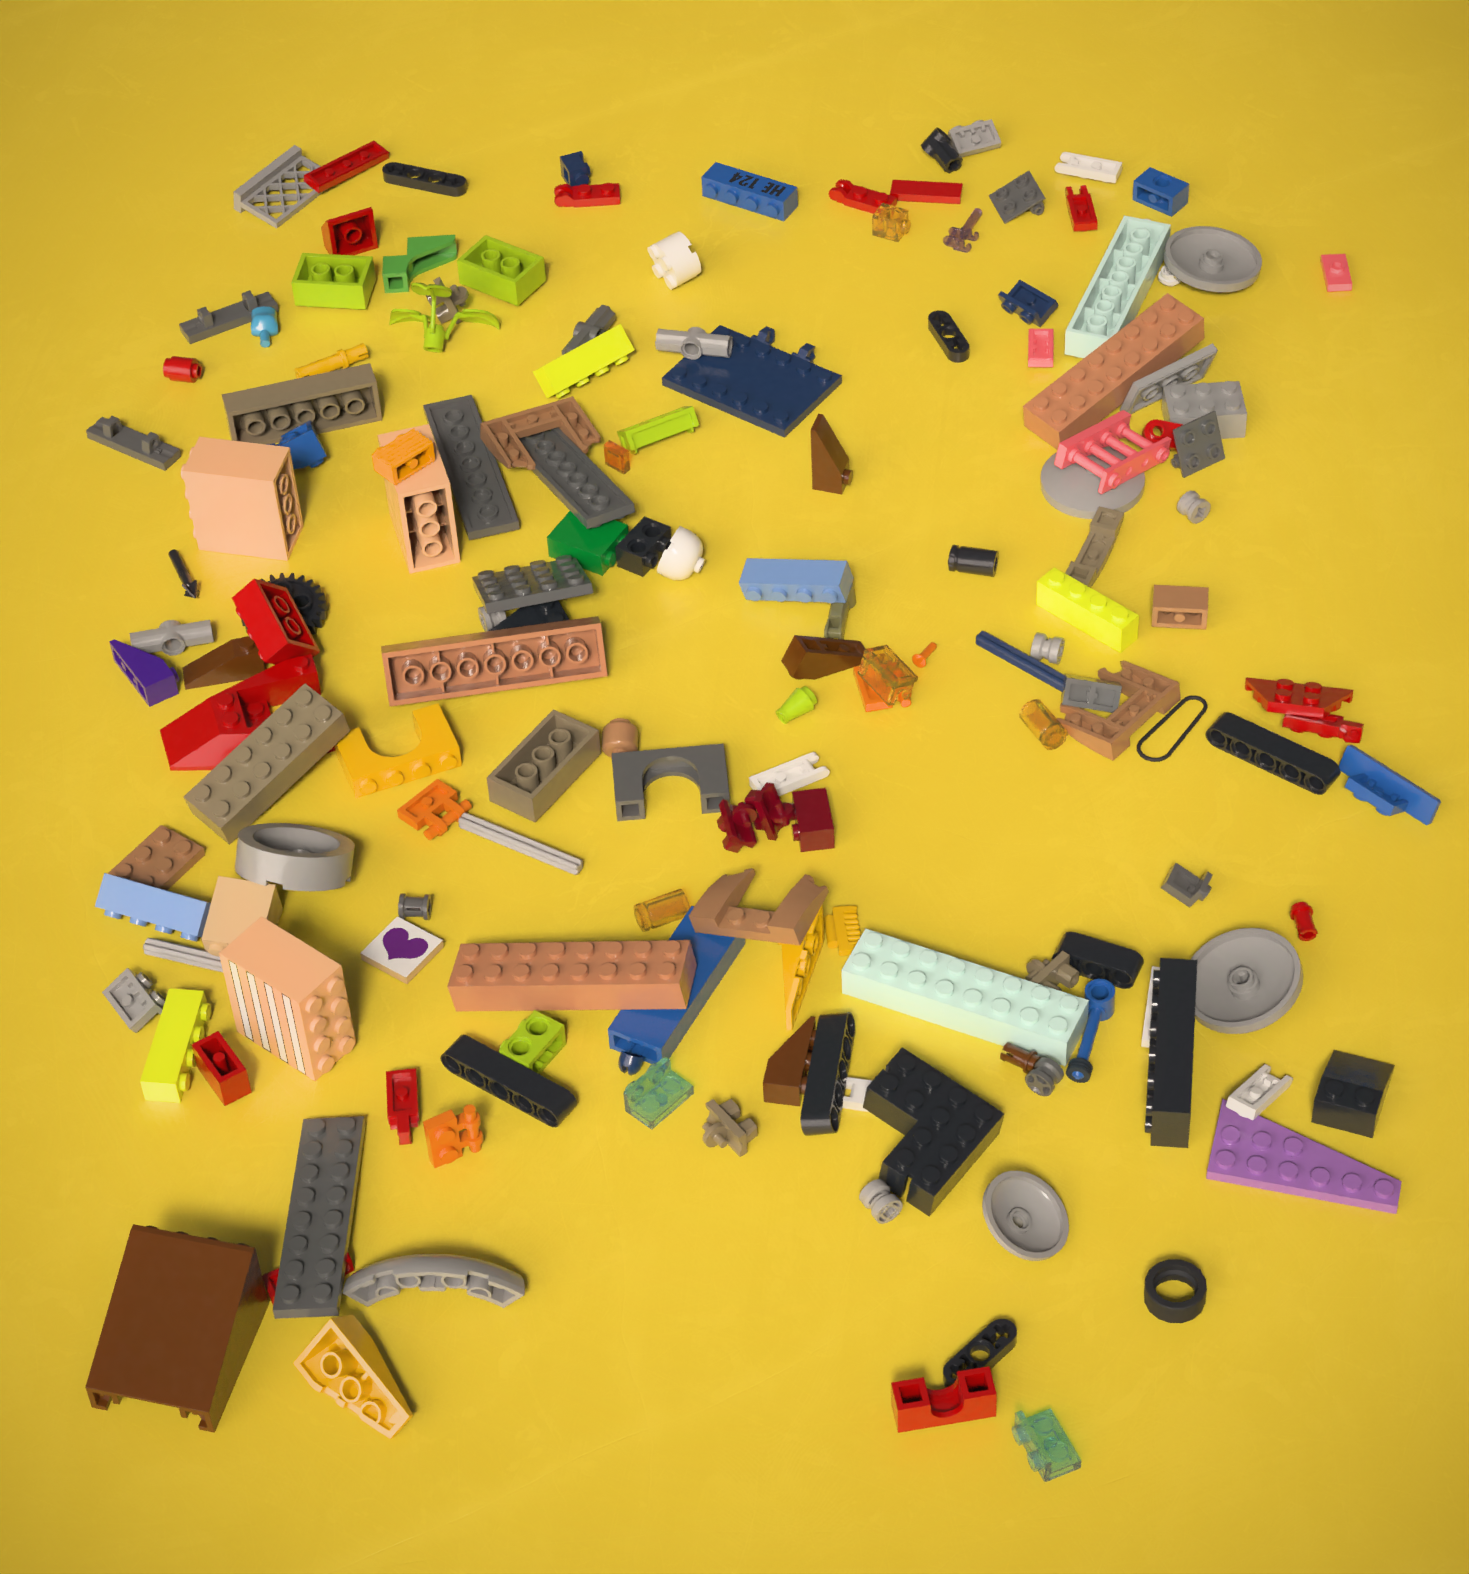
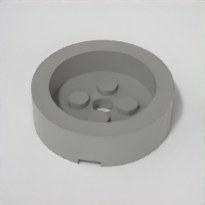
M289 823L252 825L243 828L238 833L235 871L244 879L260 885L267 886L268 881L282 884L284 890L326 891L338 889L345 886V881H351L355 846L352 840L346 836L319 827Z

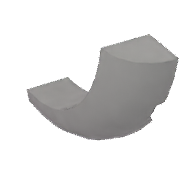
M413 1254L385 1259L353 1273L347 1278L343 1288V1294L367 1307L385 1298L400 1294L403 1288H415L417 1286L420 1291L444 1292L447 1287L466 1289L467 1295L486 1300L502 1308L518 1300L525 1293L524 1280L520 1274L491 1262L451 1254Z

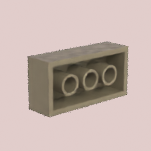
M553 709L487 777L490 802L532 822H536L601 754L599 730Z

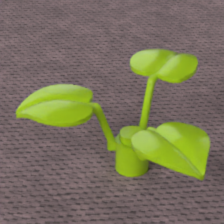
M412 283L411 289L416 294L431 296V317L415 310L393 309L389 325L407 321L423 322L425 338L423 349L435 353L443 352L444 340H449V334L458 319L465 322L487 324L496 327L498 330L500 329L499 320L492 313L478 309H463L462 312H457L445 332L442 325L435 324L436 296L450 297L452 290L445 286L437 284L426 285L424 283Z

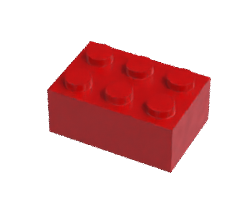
M254 578L232 597L236 606V613L243 619L247 627V634L255 642L259 650L258 655L265 663L276 665L284 660L312 654V657L320 652L286 587Z

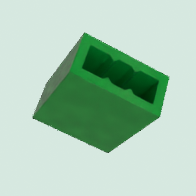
M569 511L547 536L549 557L556 559L562 555H571V558L578 560L583 569L603 576L616 563L615 547L629 533L628 525L611 520L599 527L587 529Z

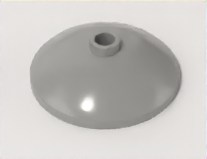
M1008 1171L998 1175L989 1183L983 1195V1215L991 1234L1004 1249L1019 1258L1029 1261L1049 1259L1062 1249L1069 1232L1068 1216L1061 1199L1046 1182L1027 1172Z

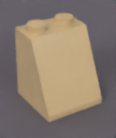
M218 876L201 939L205 951L220 957L219 953L261 916L278 925L283 908L276 885L268 884L264 886L248 880Z

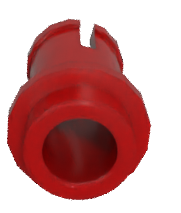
M1306 902L1295 903L1290 911V917L1295 921L1298 937L1302 941L1313 940L1316 938V934H1318L1312 918L1313 909Z

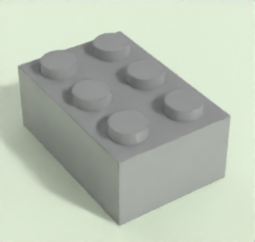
M1239 381L1163 386L1162 414L1164 421L1184 425L1212 411H1216L1221 439L1245 437L1247 411Z

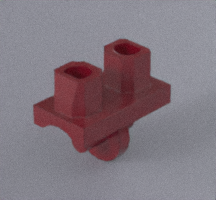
M766 782L761 790H751L745 797V803L754 806L757 810V818L753 822L756 830L765 831L768 840L776 841L779 830L790 824L789 820L794 815L793 806L790 803H782L774 783Z
M723 799L719 803L721 816L717 820L718 828L727 834L722 841L724 849L738 853L743 846L753 848L757 843L752 823L757 818L755 807L745 802L732 805Z

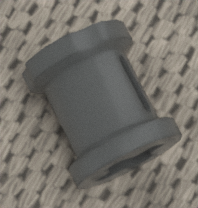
M405 893L400 894L398 902V915L400 918L423 917L424 920H430L432 910L430 894H425L424 897H409Z

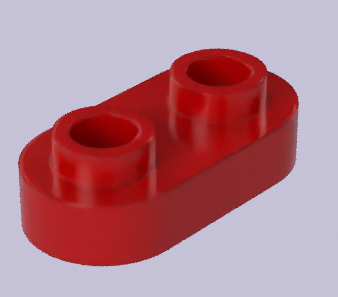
M1154 419L1144 426L1142 436L1152 443H1156L1168 436L1171 438L1169 450L1177 452L1173 429L1183 424ZM1154 428H1158L1160 430V436H1156L1153 433Z

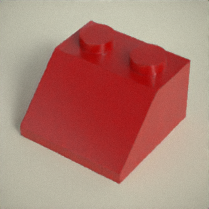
M371 207L326 220L321 227L324 247L329 254L357 255L378 248L373 209Z

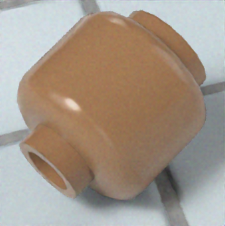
M624 718L613 719L603 727L602 751L605 755L612 759L611 753L637 751L638 729L629 720Z

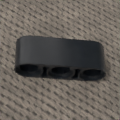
M1066 932L1063 935L1052 957L1053 960L1064 951L1070 955L1069 964L1079 971V976L1092 980L1105 979L1115 987L1122 989L1133 987L1144 964L1143 957L1132 949L1076 932Z

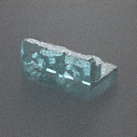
M663 1057L659 1062L652 1064L639 1079L631 1082L626 1087L623 1093L625 1111L652 1130L694 1094V1087L673 1072L670 1059Z
M1051 1408L1028 1418L1025 1417L1022 1410L1015 1413V1426L1012 1427L1013 1437L1019 1446H1024L1031 1469L1034 1472L1038 1471L1044 1482L1081 1468V1459Z

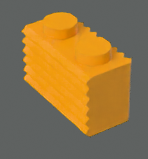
M414 428L405 434L398 435L394 441L384 447L377 448L372 453L374 471L397 486L402 480H406L407 477L409 478L411 475H414L415 472L418 473L419 470H422L423 467L426 468L431 462L434 463L435 452L432 440H429Z

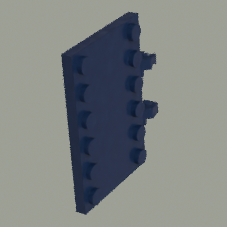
M719 325L710 334L732 337L733 346L730 358L701 355L698 359L691 360L684 357L662 377L663 386L784 438L842 384V375L813 364V360L816 357L815 346L806 343L799 349L798 354L795 352L789 354L772 347L771 344L775 341V330L767 326L759 331L758 336L752 335L750 338Z

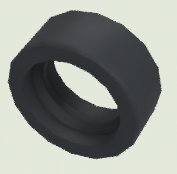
M1168 1259L1159 1262L1149 1270L1145 1278L1144 1303L1149 1312L1159 1320L1168 1323H1184L1193 1320L1202 1312L1206 1302V1279L1201 1270L1190 1262L1181 1259ZM1169 1280H1178L1192 1287L1194 1296L1183 1302H1171L1158 1295L1156 1287Z

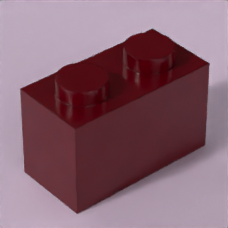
M826 788L793 791L792 803L790 804L793 806L794 815L789 821L795 820V824H791L793 841H799L800 852L835 848L834 826Z

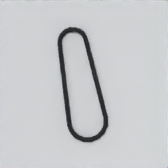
M1187 696L1182 699L1139 740L1137 744L1139 756L1151 762H1160L1170 757L1206 712L1208 704L1205 699L1199 696ZM1188 700H1198L1203 703L1204 707L1166 755L1152 758L1143 754L1141 751L1142 743Z

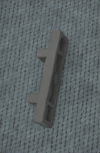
M249 290L242 293V301L210 313L206 306L197 309L198 317L180 323V331L189 344H193L250 323L252 321L251 312L254 308L272 307L276 312H279L278 304L269 292L253 296Z
M111 416L109 419L101 417L93 426L86 430L88 439L164 471L181 457L180 449L160 441L157 434L150 432L148 435L123 426L120 419Z

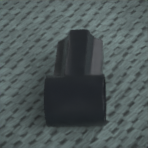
M936 127L923 141L921 147L928 155L936 159L945 172L950 174L962 166L961 162L963 159L950 144L952 142L950 137L940 128Z

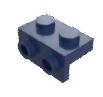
M1019 280L1008 294L1002 291L998 294L1002 302L1001 307L1010 314L1016 313L1025 323L1029 325L1033 323L1038 327H1041L1059 306L1055 299L1022 280Z

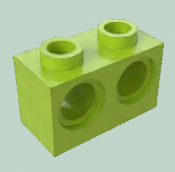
M534 1010L527 1019L521 1021L514 1034L502 1042L499 1053L540 1074L566 1045L564 1024Z

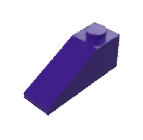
M115 639L109 641L114 662L149 707L179 694L176 684L179 682L178 674L173 667L169 668L163 659Z

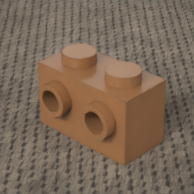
M1154 585L1152 627L1206 630L1209 587Z

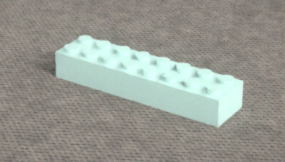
M1124 215L1066 329V355L1085 358L1135 319L1164 260L1165 246L1170 238V224Z
M869 929L864 930L841 970L843 994L1001 1046L1010 1042L1028 1052L1034 1050L1041 1058H1050L1065 1067L1085 1030L1088 1020L1089 1000Z

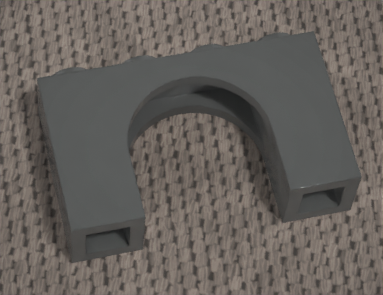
M724 743L611 753L617 821L645 819L644 792L653 781L666 776L684 777L696 784L700 792L702 814L719 813V803L723 799L730 803Z

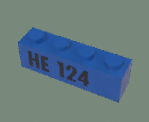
M715 162L701 177L702 196L761 215L785 221L798 207L797 187L718 162Z

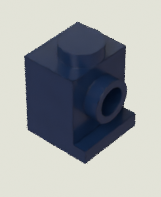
M579 151L560 156L561 176L566 184L570 186L588 185L590 168L587 162L584 163L583 152Z

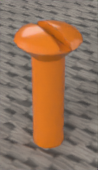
M931 642L920 654L912 656V662L919 668L925 667L926 659L937 648V645Z

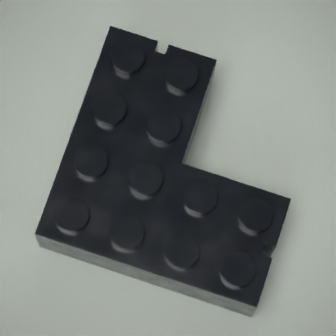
M903 1047L889 1061L886 1069H882L867 1086L863 1103L865 1110L905 1135L882 1162L879 1179H883L890 1187V1191L901 1198L905 1194L908 1177L911 1178L906 1202L929 1217L999 1135L1004 1118L1003 1112Z

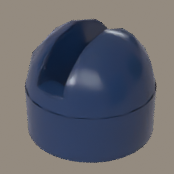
M621 1051L618 1066L621 1072L626 1073L628 1071L629 1075H634L640 1071L644 1057Z

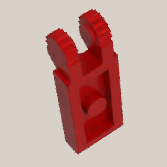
M844 179L838 180L835 185L836 187H832L828 193L830 199L838 203L882 217H886L897 204V197L867 189L863 186L853 185L849 180Z
M619 183L582 184L579 186L560 184L554 188L556 196L554 202L559 207L577 208L620 204Z
M1081 185L1079 194L1075 195L1071 186L1066 187V204L1073 231L1097 230V217L1087 186Z

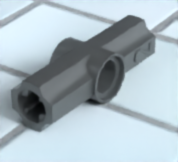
M601 305L595 309L586 322L579 321L576 324L573 337L563 348L562 355L609 329L616 320L615 313L609 306Z

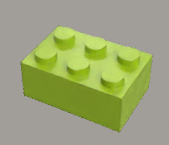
M487 235L481 238L457 260L460 284L519 306L546 281L544 257Z
M302 253L291 282L295 306L348 308L354 310L366 309L376 281L373 256Z

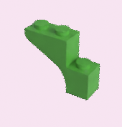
M455 235L408 237L407 255L383 256L382 276L385 293L409 292L410 283L416 276L456 260L458 253Z

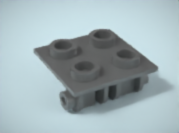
M1030 171L1018 176L989 195L1004 224L1028 209L1036 215H1041L1044 211L1042 201L1046 198Z
M1212 411L1173 429L1177 454L1171 459V464L1174 468L1181 469L1183 478L1225 459L1216 411Z

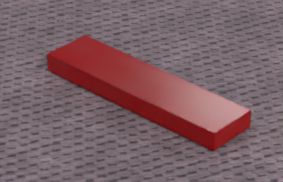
M372 141L305 174L304 182L316 192L321 193L389 159V152L376 141Z

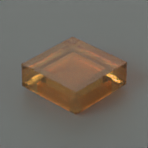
M610 440L604 444L605 464L622 474L627 473L630 470L629 450Z

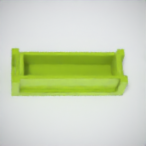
M684 406L619 430L617 434L623 451L630 450L631 454H637V448L685 430L688 433L694 432L693 427L699 426L694 407Z

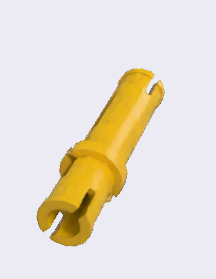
M361 343L346 350H337V353L295 368L294 371L297 379L331 372L341 367L343 369L348 368L349 364L369 358L366 346L364 343Z

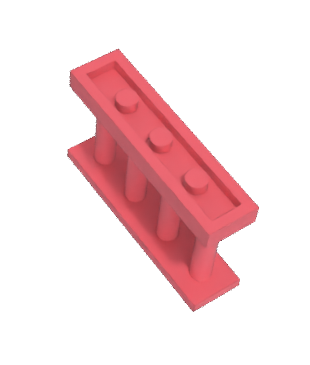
M1122 410L1060 442L1054 465L1064 469L1071 464H1079L1101 478L1098 492L1104 494L1148 469L1165 462L1170 454L1171 438L1167 436L1156 443H1152L1130 429L1129 423L1132 414ZM1126 438L1143 450L1138 452L1119 439ZM1109 446L1127 458L1121 460L1103 448ZM1093 454L1111 467L1105 469L1087 456Z

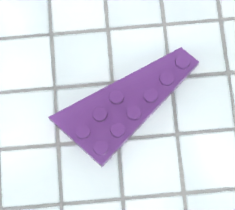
M1222 1099L1206 1179L1392 1214L1397 1213L1402 1181L1259 1115L1254 1120L1242 1117L1237 1112L1226 1107L1227 1100Z

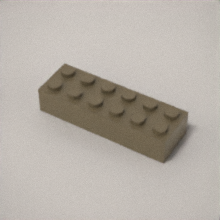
M370 363L222 394L229 435L232 441L257 444L279 443L282 439L281 435L309 420L312 422L317 434L382 421L377 382Z
M305 683L184 796L190 811L230 845L238 837L240 830L250 826L350 731L344 714Z

